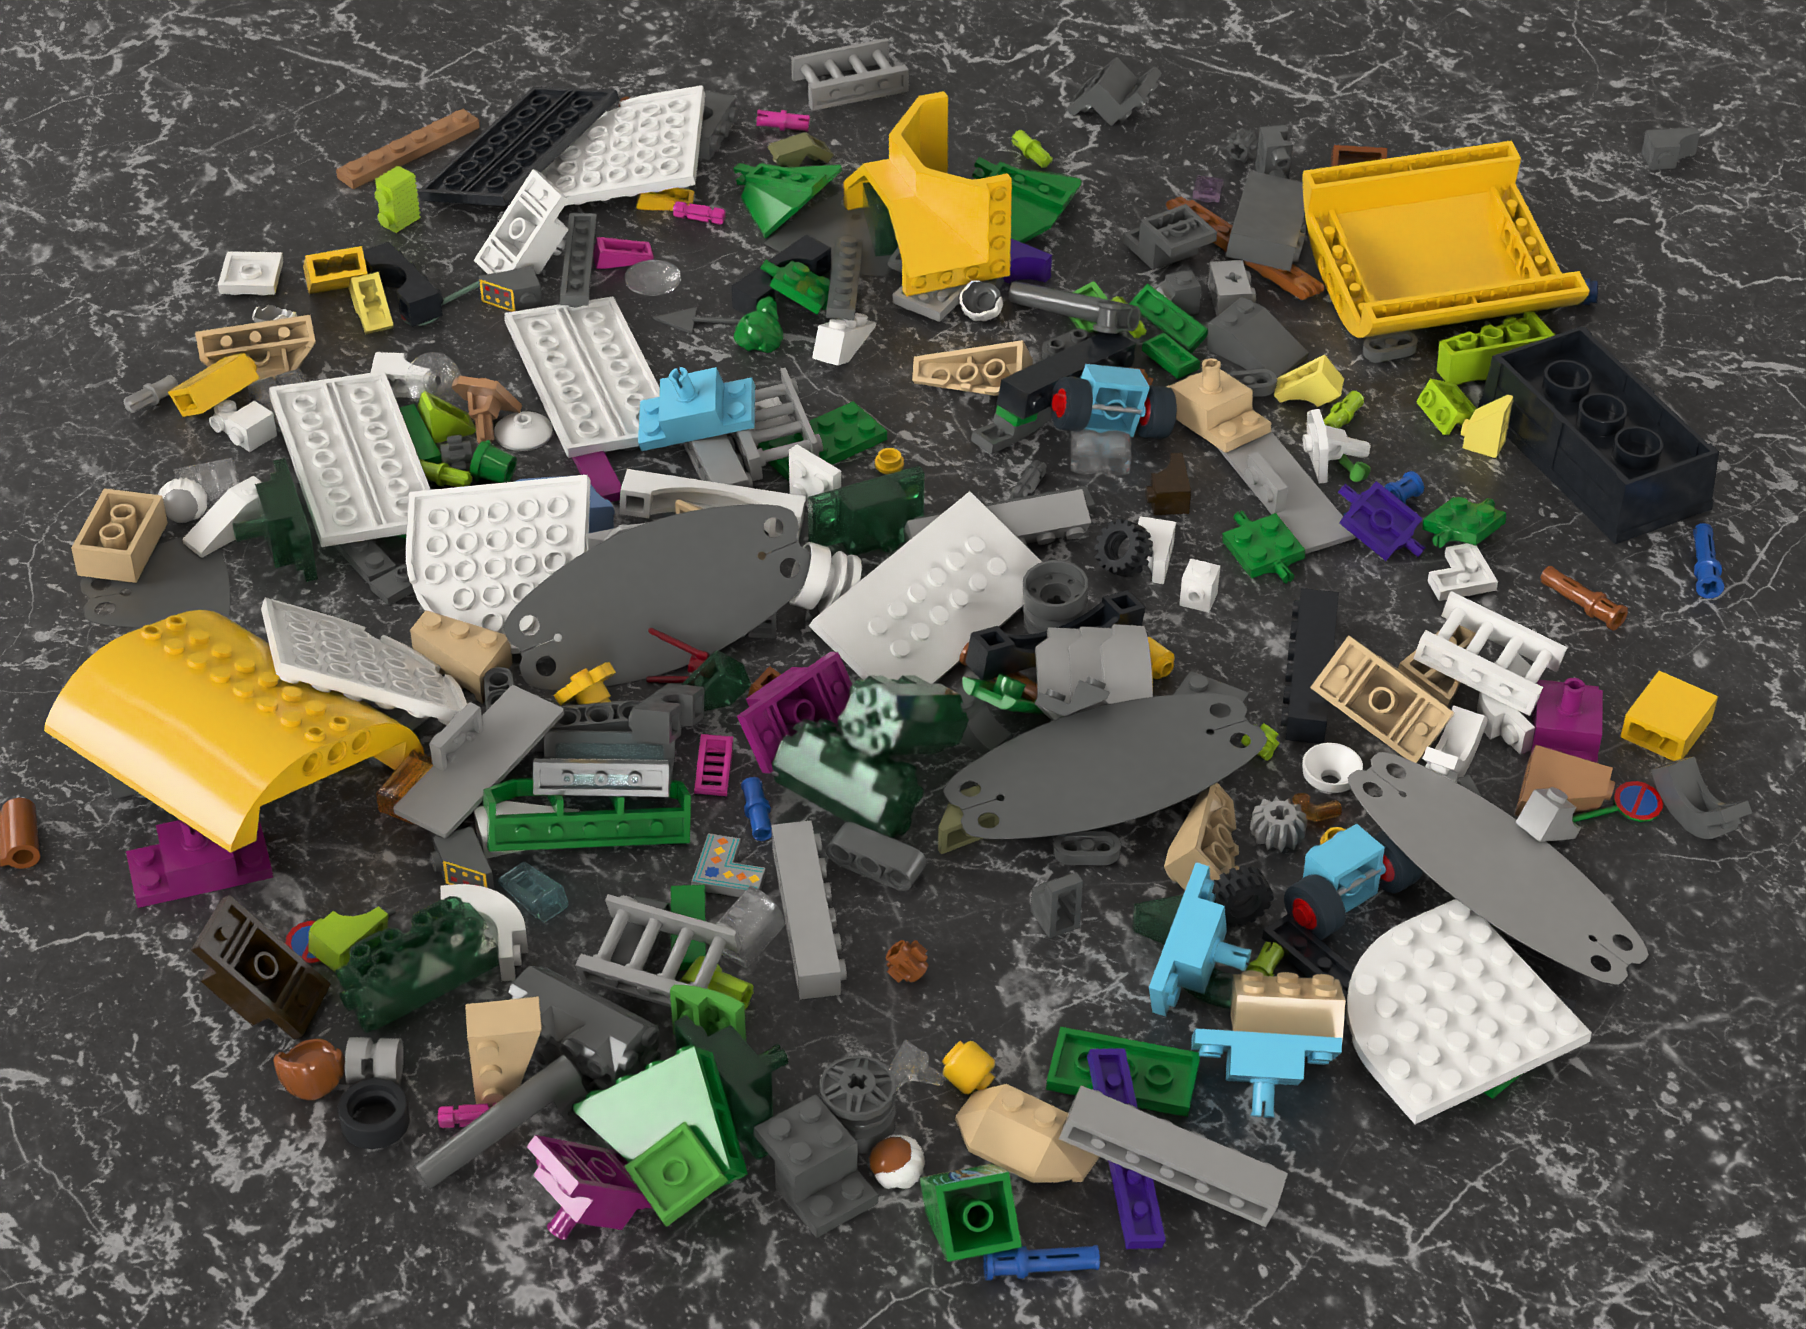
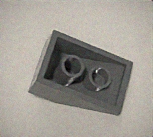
M1239 298L1209 322L1206 349L1247 370L1268 369L1274 372L1278 378L1292 371L1309 356V352L1265 307L1250 299Z

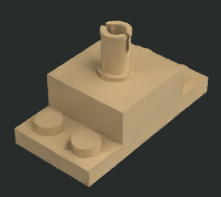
M1210 358L1202 362L1201 373L1188 376L1186 379L1166 387L1171 388L1176 396V420L1227 453L1270 433L1271 422L1252 410L1253 390L1221 370L1220 361L1217 362V359Z
M1351 636L1346 638L1310 687L1404 758L1415 763H1419L1424 756L1426 748L1431 747L1455 714L1454 711L1433 697V694Z

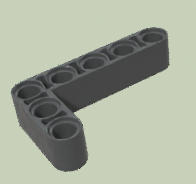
M496 667L485 673L486 711L510 686L514 685L513 674L509 669ZM625 700L560 706L564 709V715L550 730L632 731L629 728V715L632 708L641 702ZM544 737L528 753L544 752Z

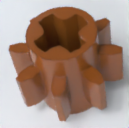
M904 940L898 941L886 954V960L888 961L886 966L889 968L887 973L898 983L902 979L911 983L917 981L928 968V963L925 961L928 959L925 955L927 950L917 940H914L911 944Z

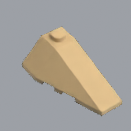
M1023 340L915 356L912 381L914 384L996 396L999 395L1001 379L1033 365V358Z

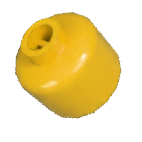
M959 1041L942 1060V1063L945 1065L943 1068L944 1077L964 1094H970L976 1089L978 1091L986 1089L995 1079V1076L991 1073L995 1067V1060L974 1041H968L965 1044Z

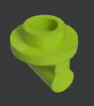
M1263 723L1260 728L1265 733L1267 741L1257 755L1268 761L1280 744L1276 740L1279 734ZM1245 734L1241 743L1246 747L1249 746L1251 743L1250 737Z

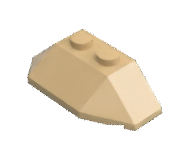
M311 315L195 332L200 361L208 367L224 357L245 353L246 356L252 358L257 366L256 373L259 379L251 384L293 378L316 343Z
M1008 1084L973 1092L955 1116V1121L969 1152L1032 1183L1062 1182L1067 1180L1083 1182L1100 1157L1059 1139L1068 1116L1067 1112Z

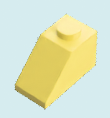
M1506 395L1479 407L1474 411L1470 420L1465 419L1461 429V436H1464L1463 449L1497 458L1506 441L1513 396Z

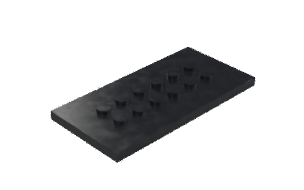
M533 86L418 191L420 200L495 206L508 205L514 199L533 169L540 173L544 171L619 100L617 90Z

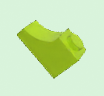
M379 906L368 913L357 916H342L333 911L324 919L320 918L315 921L310 927L308 951L339 975L387 934L388 913Z

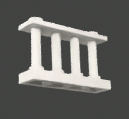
M1451 591L1441 615L1447 621L1437 635L1425 630L1420 638L1413 659L1530 716L1543 689L1542 686L1536 683L1546 667L1555 672L1558 671L1568 647ZM1459 625L1476 633L1466 649L1449 641ZM1488 639L1505 647L1496 663L1478 656ZM1517 653L1534 661L1525 678L1507 670Z

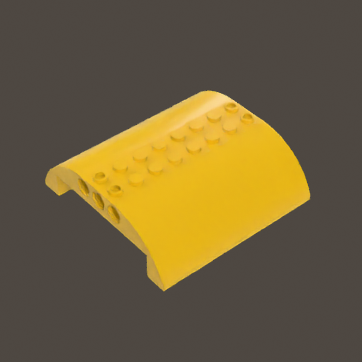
M1512 141L1303 171L1305 218L1315 262L1342 323L1353 336L1363 338L1578 305L1586 299L1589 294V288L1580 271L1561 273L1516 185L1521 157Z
M208 610L187 611L169 616L161 621L126 633L100 648L80 666L64 686L50 710L44 729L45 732L230 853L256 841L260 806L372 756L400 774L425 763L423 747L418 737L408 727L363 700L355 701L347 698L342 692L334 690L322 692L314 689L311 686L312 684L299 681L297 684L283 681L279 675H276L268 642L227 617Z

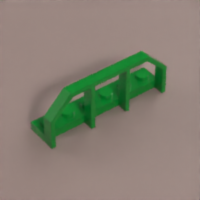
M595 776L574 777V781H594ZM602 776L598 777L600 781L604 780ZM608 776V781H628L629 776ZM633 777L632 780L638 781V778ZM533 778L511 779L483 789V806L487 813V848L489 851L690 843L691 794L681 781L672 780L669 798L677 799L681 807L624 810V796H608L615 810L564 812V799L562 795H547L555 812L496 815V804L519 796L545 795H533Z

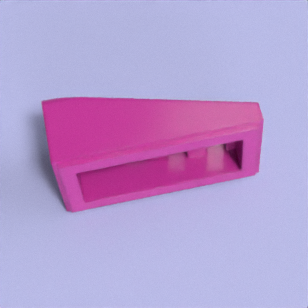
M604 237L596 238L593 258L597 269L653 263L654 256L649 242Z
M701 734L694 794L727 796L734 747L733 736ZM707 753L725 754V756H707ZM706 762H710V763H723L724 765H723V766H713V765H705V763H706ZM704 772H715L723 774L722 776L704 775ZM703 781L720 782L721 786L702 784Z

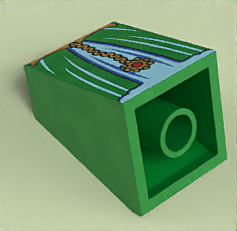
M993 1164L920 1177L925 1213L947 1262L1022 1247L1009 1171Z

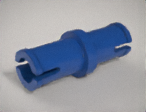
M750 777L741 783L746 802L744 812L746 817L750 819L753 838L755 837L757 841H765L772 837L769 817L771 806L769 801L765 799L762 781L757 777Z

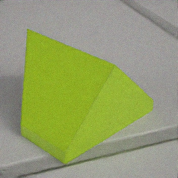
M425 390L421 394L417 410L435 443L447 441L448 436L461 435L463 437L474 434L476 428L467 412Z

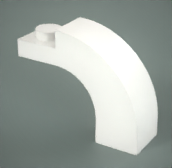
M1517 653L1507 670L1525 678L1531 665ZM1480 692L1477 713L1484 715L1488 719L1484 730L1487 737L1493 739L1501 735L1504 741L1511 745L1520 755L1531 751L1535 727L1518 710Z
M1453 705L1452 711L1455 712L1454 716L1446 725L1435 749L1426 748L1423 760L1427 762L1426 768L1457 783V779L1465 775L1473 760L1488 719L1484 715Z
M468 884L441 886V914L444 934L473 932L491 938L499 949L501 980H516L515 966L522 965L521 953H528L525 922L520 910L510 899L486 887Z

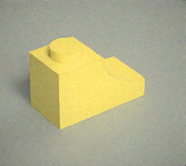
M379 272L351 278L349 291L355 312L360 317L365 334L393 328L394 325Z
M1323 355L1278 377L1274 396L1280 403L1288 400H1305L1319 407L1326 403H1332L1341 396L1344 378L1326 355Z

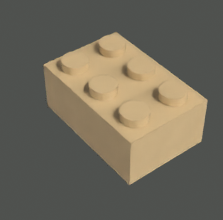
M104 488L71 547L77 575L137 583L168 524L163 497L161 495Z
M1251 970L1243 971L1242 975L1233 974L1231 1000L1233 1031L1342 1038L1343 1042L1345 998L1340 981L1334 980L1333 976L1316 974L1313 975V978H1298L1297 974L1282 972L1278 973L1277 977L1263 976V973Z

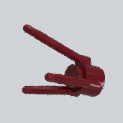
M654 628L648 629L650 634L692 654L688 664V672L693 675L648 676L646 678L647 682L692 683L699 686L703 685L704 680L713 682L719 667L718 657L711 656L709 652L698 650Z

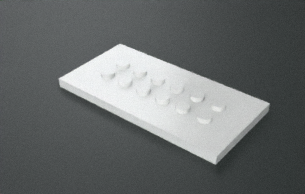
M613 296L589 300V306L570 307L568 305H553L505 313V324L568 458L599 451L607 452L639 446L640 401L659 397L660 387Z
M385 371L269 387V396L321 547L407 534L409 492L431 489Z
M969 491L815 617L809 627L835 652H839L840 657L900 715L960 663L961 651L969 642L972 632L994 626L1001 627L1024 607L1023 578L1030 568L1042 561Z

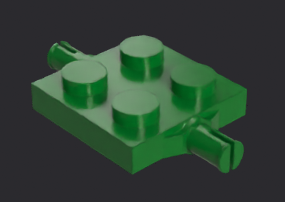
M767 259L764 261L760 270L774 277L770 287L817 315L822 310H827L830 280L828 278L817 276L809 271L806 265L799 262L791 261L785 267H778Z
M1453 497L1423 519L1422 530L1437 534L1433 537V544L1436 547L1439 546V548L1450 541H1461L1476 546L1506 523V512L1495 509L1493 499L1489 500V498H1486L1483 502L1476 504L1469 502L1463 497Z
M1244 511L1235 513L1233 518L1240 527L1222 533V542L1249 577L1252 579L1263 574L1275 572L1282 579L1283 583L1287 584L1288 581L1290 583L1294 579V574L1289 570L1288 566L1305 559L1304 547L1276 513L1256 521H1251Z

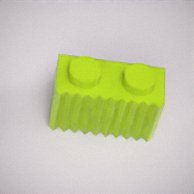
M395 166V168H391V171H387V173H383L379 178H375L377 190L375 191V198L379 206L378 221L383 227L395 233L421 218L419 215L420 208L418 206L416 176L400 166Z

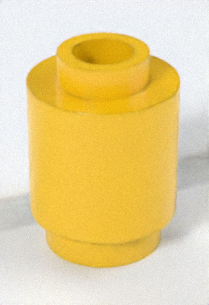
M1148 637L1153 678L1160 679L1166 677L1174 668V654L1153 638Z

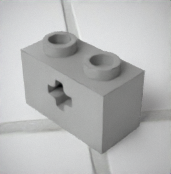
M1243 260L1210 262L1208 286L1216 316L1241 297L1256 302L1255 288L1250 287L1251 274L1250 271L1245 270Z

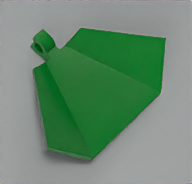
M981 157L976 160L974 164L976 169L972 173V178L975 179L1007 173L1012 178L1011 238L1021 243H1025L1051 229L1082 185L1080 178L1066 174L1018 169L1001 161L998 165H995Z
M739 163L733 168L734 173L743 174L736 179L737 185H745L741 195L742 202L765 238L801 209L842 171L841 165L786 168L762 163L753 167Z

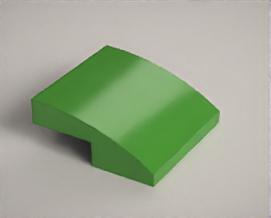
M674 984L670 988L674 1035L701 1049L709 1042H712L736 1057H739L747 1049L744 1003L723 993L702 987Z

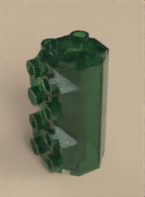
M869 675L865 680L857 679L852 684L850 698L845 710L838 718V726L841 727L843 735L848 738L850 745L869 756L934 754L942 752L946 748L959 745L969 719L967 712H963L960 704L963 703L961 694L942 684H930L915 675H902L898 680H890L883 675Z
M820 718L818 723L803 719L802 722H798L793 728L798 731L793 737L786 735L782 739L772 763L773 771L779 775L774 776L776 783L846 822L856 823L892 839L897 834L903 836L909 830L912 823L911 815L924 794V789L918 785L915 776L917 771L915 766L904 761L896 762L889 758L891 754L888 751L878 747H872L871 751L863 749L864 739L849 732L845 734L837 729L838 725L824 718Z
M456 896L446 897L444 900H439L417 911L412 917L410 931L401 933L398 928L389 927L366 937L351 947L349 962L340 966L335 972L344 989L339 994L340 999L348 1011L354 1010L364 1032L369 1033L372 1030L379 1029L499 965L498 948L494 938L486 939L483 931L489 928L484 918L470 903L463 902L461 898Z

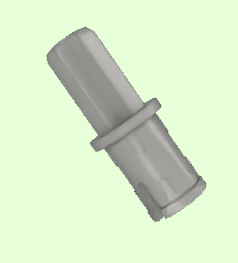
M168 375L153 384L147 383L143 386V389L124 399L125 408L127 411L135 413L151 404L157 405L160 399L169 395L168 391L179 384L172 375Z

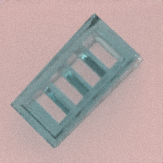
M526 862L520 863L497 879L501 887L543 923L568 907L569 903L563 886ZM526 877H528L526 880H524V881L521 882L520 884H517V883H519L520 881H522L523 879H525Z

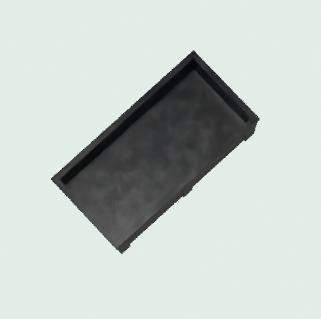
M1581 326L1492 356L1482 399L1479 400L1478 408L1506 395L1513 396L1506 437L1614 544L1696 516L1713 508L1714 500L1712 497L1719 451L1711 443L1708 444L1654 394L1655 391L1646 383L1643 384L1601 345L1586 327Z

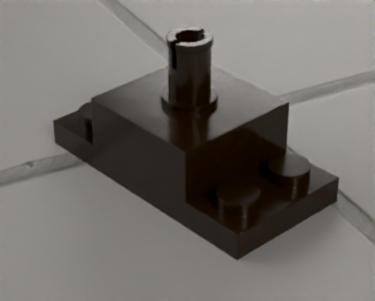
M231 895L221 899L191 949L195 955L209 966L201 982L218 998L223 1000L250 1025L253 1026L269 1018L294 1040L304 1035L331 986L330 982Z

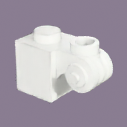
M223 400L214 406L215 414L209 418L210 425L216 432L224 431L235 445L241 446L248 452L255 450L277 436L273 412L256 401L237 411L234 401Z

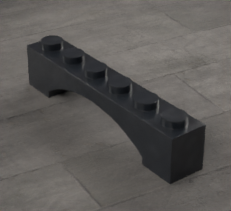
M1129 590L1103 596L1102 602L1093 609L1057 628H1112L1113 624L1142 626L1146 607ZM994 626L972 632L966 664L981 680H990L997 678L999 674L1008 675L1036 667L1035 648L1047 639V631L1028 635H1012L1004 633L999 626Z

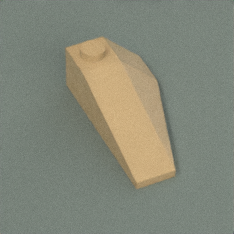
M1218 783L1201 791L1168 849L1164 868L1169 878L1174 882H1178L1184 890H1186L1196 862L1209 866L1211 880H1219V875L1222 873L1228 874L1231 868L1239 869L1238 866H1235L1234 857L1239 854V846L1233 842L1231 832L1236 830L1234 803L1232 798Z

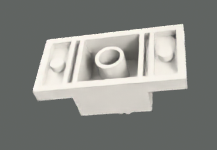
M533 169L474 261L487 274L533 266L535 273L539 275L552 254L557 256L562 253L556 248L558 247L562 250L565 248L563 237L569 229L557 219V216L569 199L543 174Z

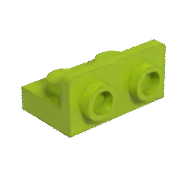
M1435 379L1428 381L1417 399V404L1443 435H1449L1456 424L1463 426L1465 419L1470 420L1477 409L1455 383Z

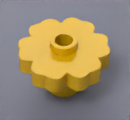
M605 662L591 671L585 668L570 677L572 682L553 696L560 706H564L574 700L579 705L611 702L609 699L611 695L603 682L612 677L616 671L610 662Z

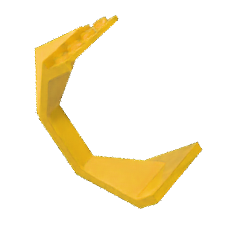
M943 91L918 96L889 134V159L864 163L843 182L845 208L852 210L885 203L890 213L902 258V291L905 296L961 286L974 280L986 281L1010 276L1012 178L1008 173L981 179H967L948 174V95Z

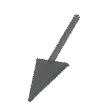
M697 307L653 317L654 320L690 334L693 332L695 322L738 324L739 320H741L696 317Z

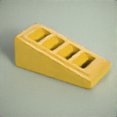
M672 188L661 192L641 193L637 196L636 209L673 210L677 201L686 202L687 206H689L690 203L693 204L694 191L685 188Z

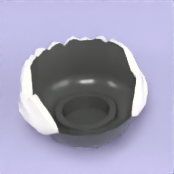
M974 280L968 283L960 293L961 309L966 316H969L974 321L991 320L997 317L1002 310L1003 301L1000 291L991 283Z

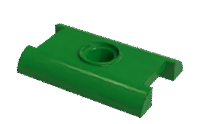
M1003 674L998 675L996 682L963 676V688L971 696L986 701L1000 709L1035 715L1044 714L1037 705H1034L1036 700L1032 702L1021 698L1026 684Z

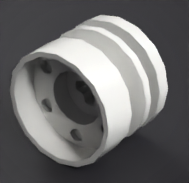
M808 542L803 546L811 554L808 575L803 588L789 600L790 605L807 610L814 609L818 604V610L822 613L860 581L862 564L858 556H846L842 551L836 552L831 558V551L828 547ZM795 561L790 578L795 577L799 573L800 567L797 561Z

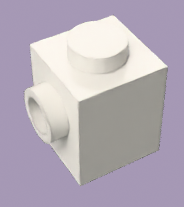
M1190 559L1182 577L1179 605L1209 613L1218 593L1220 566Z

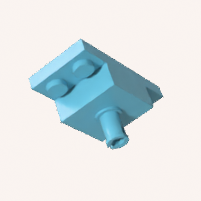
M680 367L682 375L675 368L670 372L668 378L660 379L659 397L640 401L638 444L642 451L755 428V383L752 377L723 383L716 367L688 373L685 368Z
M1196 862L1149 985L1153 1013L1166 1017L1169 1007L1176 1006L1181 987L1204 994L1216 962L1244 972L1247 969L1246 963H1249L1251 950L1223 942L1227 933L1225 906L1214 903L1215 894L1212 893L1214 880L1210 879L1209 866Z
M1195 1029L1192 1034L1191 1050H1199L1200 1057L1220 1058L1223 1052H1227L1226 1081L1250 1082L1253 1084L1251 1116H1262V1102H1264V1118H1274L1275 1085H1298L1304 1080L1305 1057H1307V1063L1329 1064V1061H1332V1059H1335L1342 1053V1038Z

